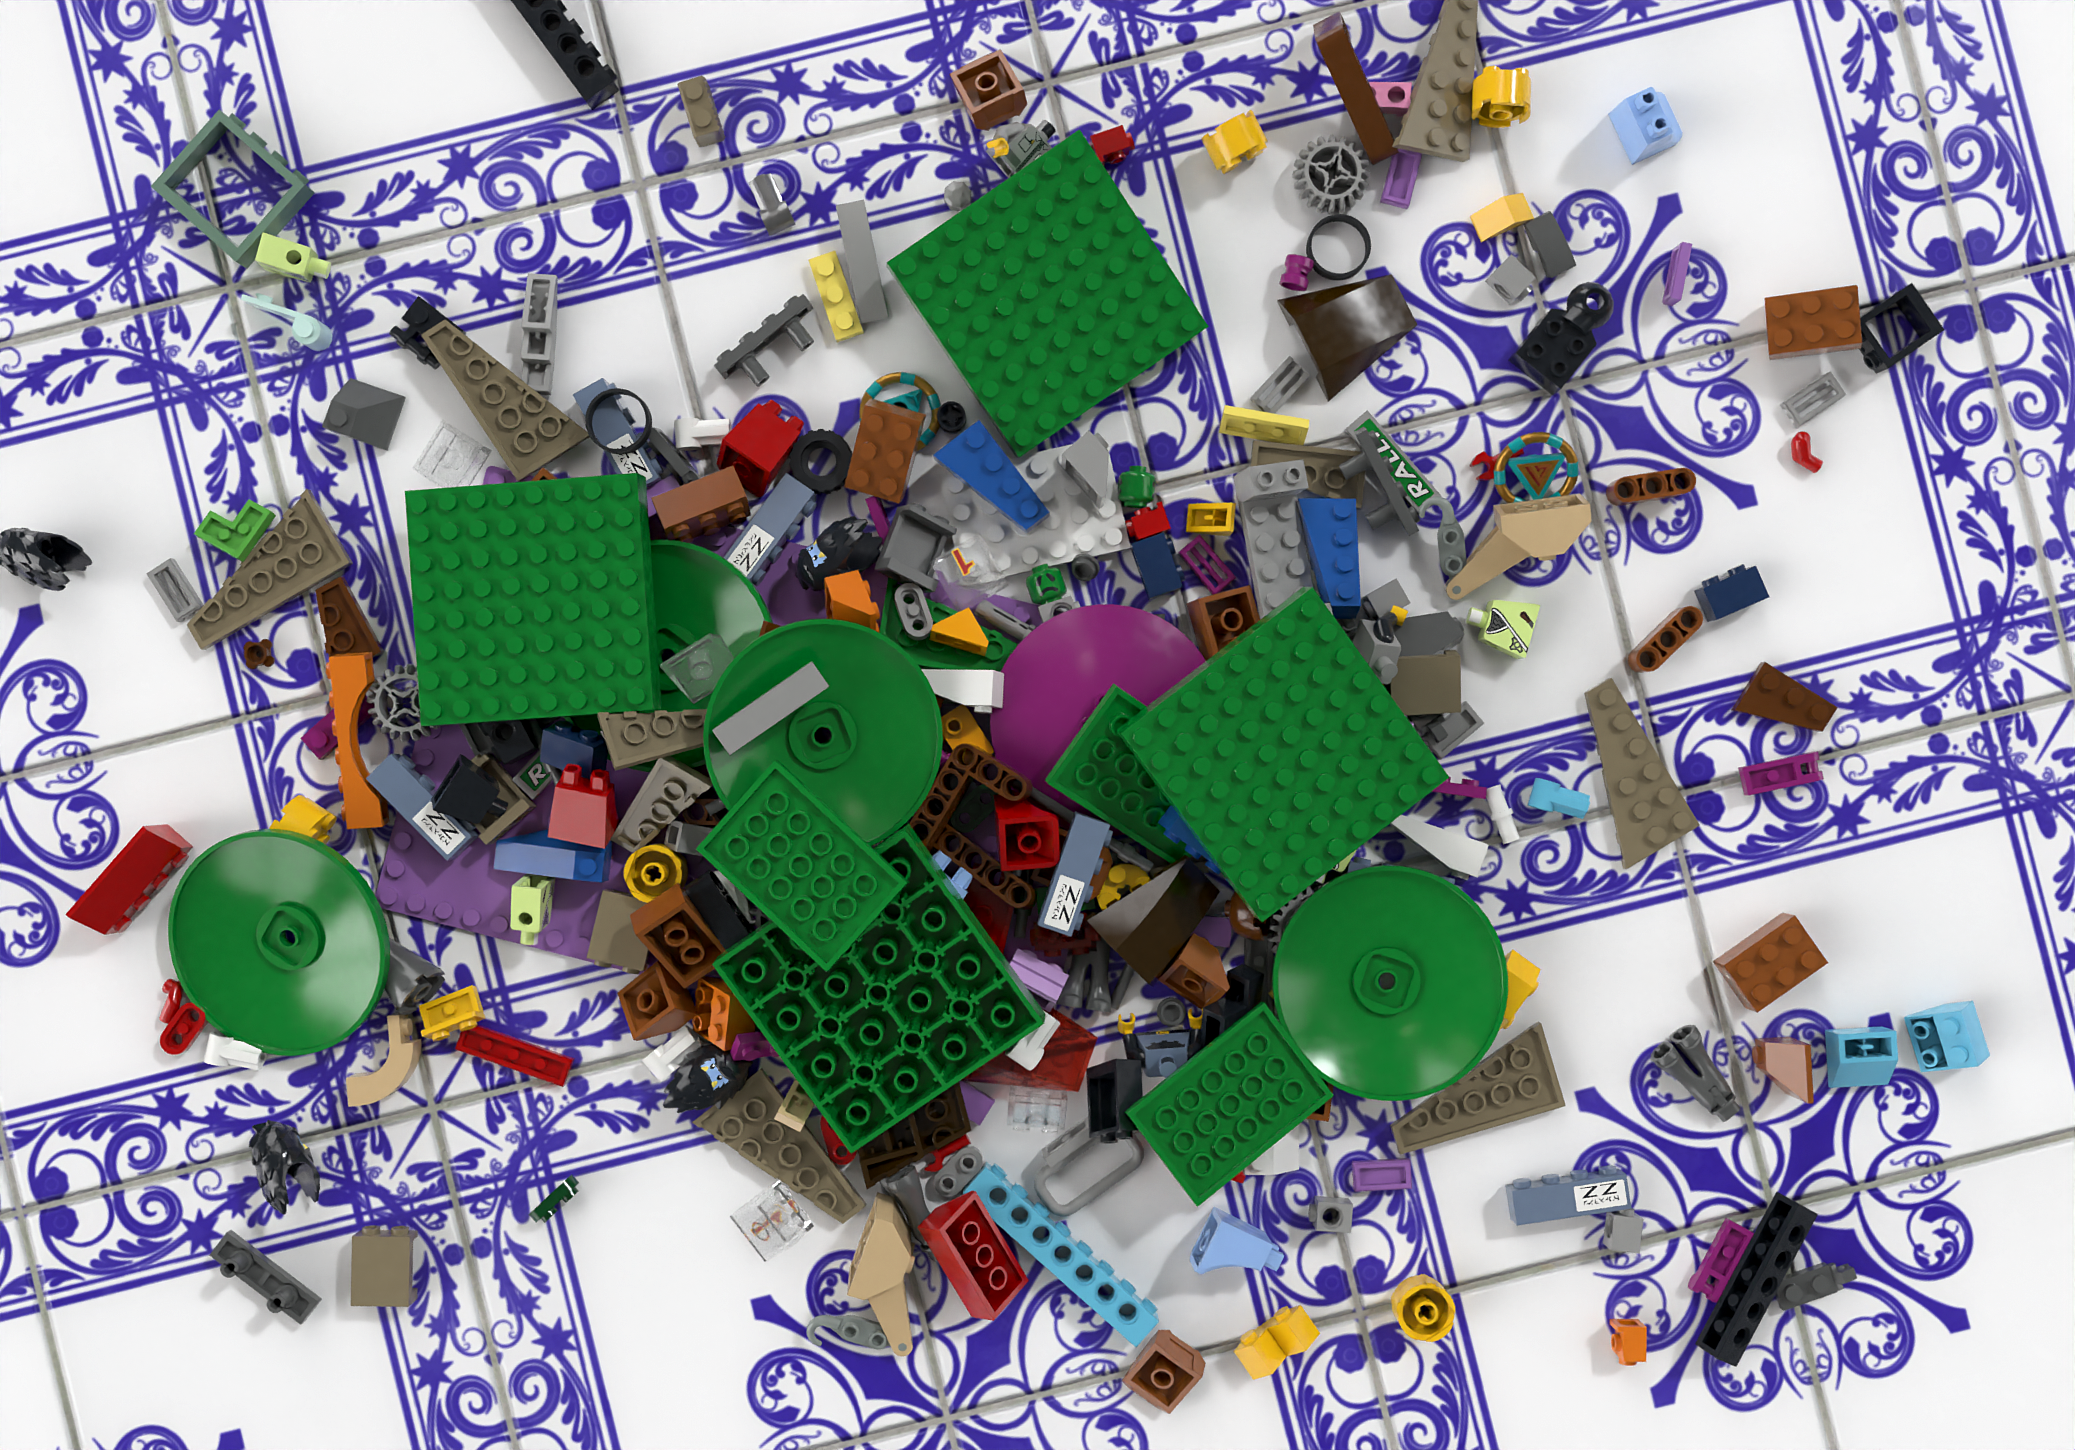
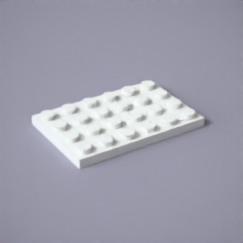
M1073 444L1022 455L1020 458H1009L1050 512L1047 519L1027 534L951 472L938 474L950 525L957 528L956 534L952 535L955 549L959 548L966 563L972 560L975 563L970 568V573L966 576H963L961 572L963 585L968 586L1030 572L1032 568L1043 564L1053 567L1070 563L1078 554H1089L1097 557L1130 549L1122 507L1117 496L1118 490L1110 454L1108 459L1107 493L1104 505L1100 509L1061 467L1062 454Z

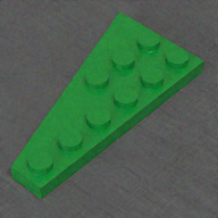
M888 577L880 633L906 651L921 669L995 670L1001 672L1008 657L1018 644L1003 637L1001 633L995 630L991 631L979 625L989 641L985 656L929 640L930 635L923 640L909 638L904 632L894 603L895 592L901 585ZM907 597L904 599V602L906 604H912L914 600L910 597ZM925 598L933 625L958 613L939 602L935 603ZM916 623L913 625V628L915 630H921L923 629V626L919 623Z

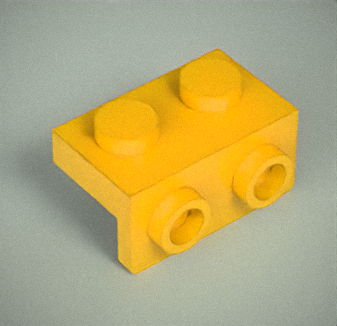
M473 985L419 1005L425 1027L424 1030H421L422 1037L433 1039V1041L450 1037V1032L460 1029V1031L472 1029L477 1026L478 1021L486 1019L477 988Z

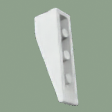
M921 669L928 679L934 694L966 706L974 707V712L992 713V708H1002L1004 673L995 670Z
M1400 815L1389 824L1444 867L1453 869L1451 875L1468 880L1469 875L1478 877L1489 846L1488 844L1404 815Z

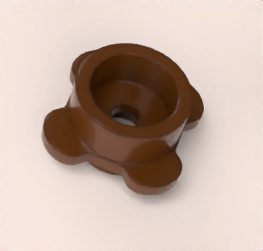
M263 639L261 642L248 641L243 647L246 666L249 669H256L262 665L271 667L274 664L275 658L271 654L272 642L268 639ZM259 651L261 652L260 657L257 656V652Z

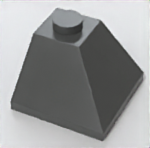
M350 378L331 400L322 427L336 434L388 451L406 397Z

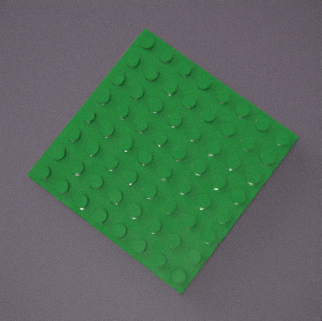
M1080 129L889 260L886 264L892 276L1017 458H1020L1209 327Z
M638 473L405 491L421 726L597 715L599 712H609L611 714L630 711L662 710L645 476Z
M1302 587L1116 730L1251 913L1261 922L1265 921L1449 778L1448 774L1313 587Z
M910 824L873 848L909 883L828 972L819 966L771 919L718 955L712 963L851 1154L1042 1026L1045 1022V1013Z

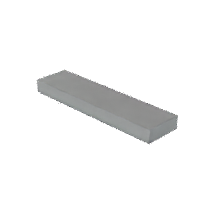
M811 661L719 724L712 731L729 755H731L821 693L829 685Z

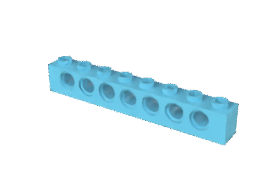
M986 1161L981 1170L964 1186L963 1194L976 1191L993 1221L1131 1344L1137 1347L1159 1322L1158 1314L1156 1313L1157 1307L1146 1297L1143 1300L1134 1293L1136 1291L1135 1287L1124 1278L1120 1281L1113 1274L1115 1270L1105 1260L1102 1259L1099 1262L1091 1255L1093 1250L1082 1240L1079 1242L1075 1241L1070 1236L1072 1232L1061 1221H1058L1056 1224L1048 1217L1050 1212L1041 1203L1037 1202L1034 1204L1027 1198L1028 1192L1020 1184H1011L1005 1178L1007 1174L997 1164L991 1166ZM995 1188H1001L1006 1192V1196L1002 1200H995L991 1197L990 1192ZM1017 1207H1022L1028 1214L1023 1219H1016L1013 1217L1012 1211ZM1042 1226L1048 1229L1049 1234L1045 1238H1037L1033 1231L1037 1227ZM1059 1246H1066L1071 1252L1066 1257H1059L1055 1254V1250ZM1087 1265L1091 1267L1092 1272L1088 1276H1080L1076 1272L1078 1267ZM1108 1284L1114 1290L1110 1295L1104 1296L1098 1292L1099 1287ZM1124 1304H1132L1135 1307V1310L1128 1315L1122 1314L1119 1311Z

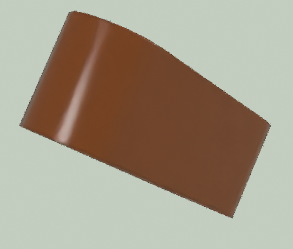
M1676 468L1625 476L1608 485L1606 497L1615 506L1678 497L1694 489L1696 476L1688 468ZM1675 476L1683 479V489L1675 486ZM1647 480L1655 484L1656 491L1654 494L1646 489ZM1619 484L1627 488L1628 495L1626 498H1622L1618 494L1617 488Z
M1687 606L1671 612L1631 651L1628 656L1630 668L1638 673L1651 672L1658 669L1701 627L1703 623L1701 611L1696 607ZM1683 613L1688 614L1691 622L1688 627H1685L1681 622ZM1663 632L1670 637L1668 647L1663 646L1660 641ZM1643 652L1648 654L1650 658L1647 667L1640 663V655Z

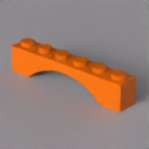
M372 652L336 654L329 657V662L326 663V675L328 679H331L332 690L329 692V703L331 708H334L335 719L332 721L333 735L337 736L338 748L335 750V760L341 768L338 788L344 796V804L341 807L342 820L346 821L347 829L383 827L390 822L388 801L366 779L370 773L363 761L358 743L360 708L369 688L375 681Z

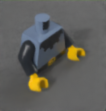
M1192 1008L1189 1009L1188 1018L1189 1024L1193 1028L1192 1030L1182 1029L1133 1034L1135 1027L1134 1014L1130 1013V1022L1122 1021L1121 1014H1119L1117 1029L1120 1033L1124 1034L1122 1039L1126 1058L1129 1060H1141V1068L1147 1077L1163 1076L1167 1078L1203 1049L1201 1044L1202 1015L1195 1018L1193 1017Z

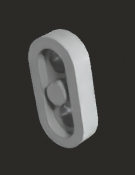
M913 583L903 584L895 592L894 603L904 632L913 640L926 639L931 633L933 620L923 591ZM910 597L914 600V602L912 604H906L904 602V599ZM919 623L923 626V629L915 630L913 625Z
M965 1146L958 1150L943 1165L941 1170L937 1171L934 1178V1187L940 1195L945 1197L956 1195L981 1170L983 1156L980 1150L974 1146ZM967 1157L972 1158L974 1164L970 1167L963 1164V1160ZM950 1178L954 1184L951 1187H946L943 1184V1180Z

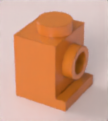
M1610 1319V1325L1615 1329V1334L1611 1336V1346L1613 1352L1619 1357V1364L1634 1366L1637 1362H1646L1647 1327L1639 1319Z

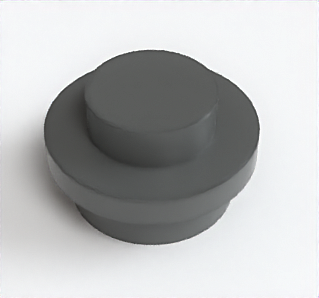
M1078 554L1071 563L1072 573L1080 581H1089L1095 578L1100 570L1098 561L1089 554Z
M1165 998L1157 1007V1016L1166 1026H1177L1185 1018V1006L1177 998Z

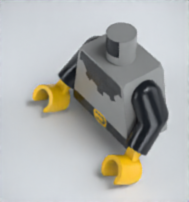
M1393 605L1391 612L1376 621L1360 619L1353 644L1383 686L1384 684L1391 683L1392 678L1398 672L1396 665L1401 652V645L1394 635L1393 626L1399 625L1402 627L1408 610Z

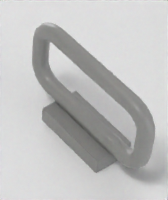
M1086 1117L1041 1149L1047 1165L1037 1173L1034 1180V1189L1037 1196L1046 1208L1057 1216H1069L1076 1213L1140 1166L1144 1158V1148L1137 1136L1133 1134V1139L1125 1140L1133 1151L1132 1157L1127 1162L1068 1204H1058L1045 1186L1046 1180L1100 1141L1098 1138H1089L1088 1117Z

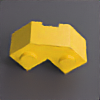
M1513 949L1505 955L1508 971V998L1500 1029H1507L1512 1024L1518 1009L1526 998L1535 992L1539 985L1537 978L1541 969Z
M1301 1305L1292 1308L1284 1306L1262 1325L1243 1334L1240 1338L1241 1343L1234 1350V1353L1252 1379L1255 1380L1272 1375L1287 1356L1307 1351L1320 1332Z

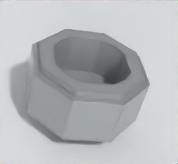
M953 181L945 187L944 202L950 210L962 211L970 205L971 190L964 182Z

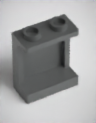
M910 503L909 505L897 507L874 570L901 584L913 583L921 588L923 594L935 592L939 581L932 577L947 537L955 535L957 528L949 525L950 522L946 518L937 515L932 516L927 513L926 508L922 505Z

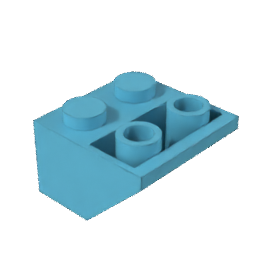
M1973 1001L1943 1004L1904 1017L1921 1072L1978 1067L1990 1056Z
M1882 1026L1825 1030L1828 1087L1888 1085L1898 1062L1897 1033L1895 1030Z

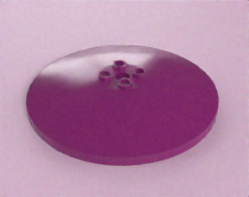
M1114 604L1082 606L1058 614L1032 630L1016 646L1001 669V673H1004L1002 708H992V713H990V731L996 758L1031 780L1033 787L1075 813L1076 811L1103 820L1049 785L1045 781L1046 777L1113 683L1148 706L1206 661L1196 646L1180 630L1164 619L1141 609ZM1011 787L1015 793H1021L1013 787ZM1027 799L1033 806L1052 813L1032 799ZM1056 815L1059 826L1069 830L1070 824ZM1110 824L1109 830L1113 831L1112 836L1125 834Z

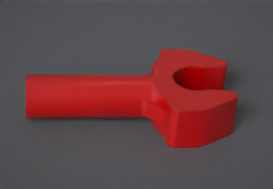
M1523 448L1514 453L1510 458H1517L1523 455ZM1483 451L1473 458L1469 465L1470 467L1480 463H1484L1487 466V471L1476 477V480L1489 481L1494 479V467L1500 453L1492 457Z
M964 1134L940 1149L932 1151L931 1154L935 1156L936 1160L927 1164L924 1170L929 1172L941 1170L946 1156L971 1144L968 1135Z

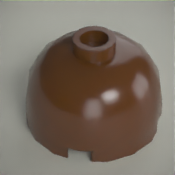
M1236 891L1233 893L1231 900H1226L1224 915L1229 917L1232 929L1243 938L1264 941L1263 936H1267L1269 933L1267 926L1271 924V917H1268L1263 922L1258 920Z

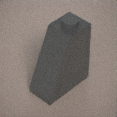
M1448 611L1407 617L1402 627L1399 625L1393 626L1394 635L1401 645L1399 657L1443 654L1444 650H1450L1459 644L1464 636V628L1461 622L1456 617L1452 618Z

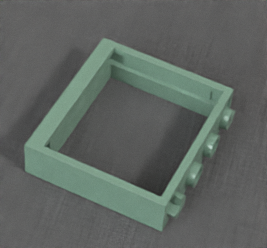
M219 109L151 187L234 261L248 269L255 261L262 233L277 236L315 192L306 185L309 180L297 169L292 173L285 167L289 162L275 150L271 154L264 148L268 143L254 131L249 135L243 130L246 126L243 121L233 113L228 117ZM228 129L293 185L239 246L175 190Z

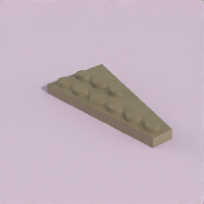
M1444 0L1438 16L1439 24L1436 33L1432 34L1429 45H1431L1430 50L1422 61L1410 95L1411 103L1408 112L1403 115L1401 121L1403 126L1400 135L1395 138L1392 147L1459 162L1470 160L1472 83L1475 68L1478 0Z
M446 319L421 334L518 482H521L590 437L587 431Z
M306 489L300 495L301 498L292 509L289 508L284 513L283 519L272 531H269L254 547L245 561L240 563V568L232 577L229 576L224 581L223 587L212 599H209L187 623V627L201 650L210 648L353 564L311 490Z
M1608 678L1584 694L1591 726L1594 728L1597 741L1596 749L1598 755H1600L1610 812L1613 815L1616 827V839L1622 854L1623 869H1628L1697 828L1700 824L1612 678Z
M1537 1022L1478 1063L1460 1080L1438 1091L1392 1123L1390 1126L1398 1153L1401 1155L1566 1106L1542 1024Z
M762 1068L750 1076L742 1090L738 1091L733 1099L729 1098L720 1110L716 1105H713L692 1122L699 1128L702 1127L714 1135V1138L720 1142H724L739 1152V1155L775 1179L778 1178L790 1186L789 1188L794 1192L800 1193L812 1201L815 1206L842 1224L866 1206V1202L836 1163L830 1159L826 1150L805 1124L801 1132L774 1119L785 1097Z

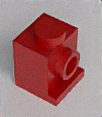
M1123 125L1090 136L1089 144L1103 166L1106 162L1116 164L1125 160L1126 156L1129 155V151L1135 149L1132 135L1130 132L1125 133Z
M1162 501L1156 503L1155 510L1151 511L1150 506L1134 512V517L1125 521L1129 536H1135L1136 542L1163 532H1169L1171 529Z

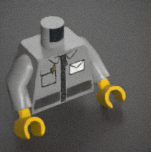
M1042 120L1036 128L1032 124L1018 122L999 126L992 141L987 142L988 149L986 152L1002 172L1010 178L1052 149L1047 141L1056 130L1046 120Z

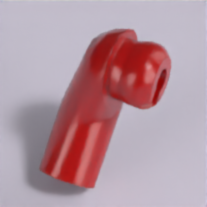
M1798 432L1791 440L1792 459L1811 472L1816 473L1821 468L1823 461L1811 454L1810 435L1807 432Z
M168 979L162 986V991L168 994L159 1019L169 1024L179 1010L184 992L180 981L176 982L174 979Z

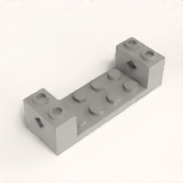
M1303 459L1251 466L1233 477L1260 619L1302 587H1313L1296 499L1297 494L1309 488ZM1325 603L1329 611L1332 613L1331 603Z

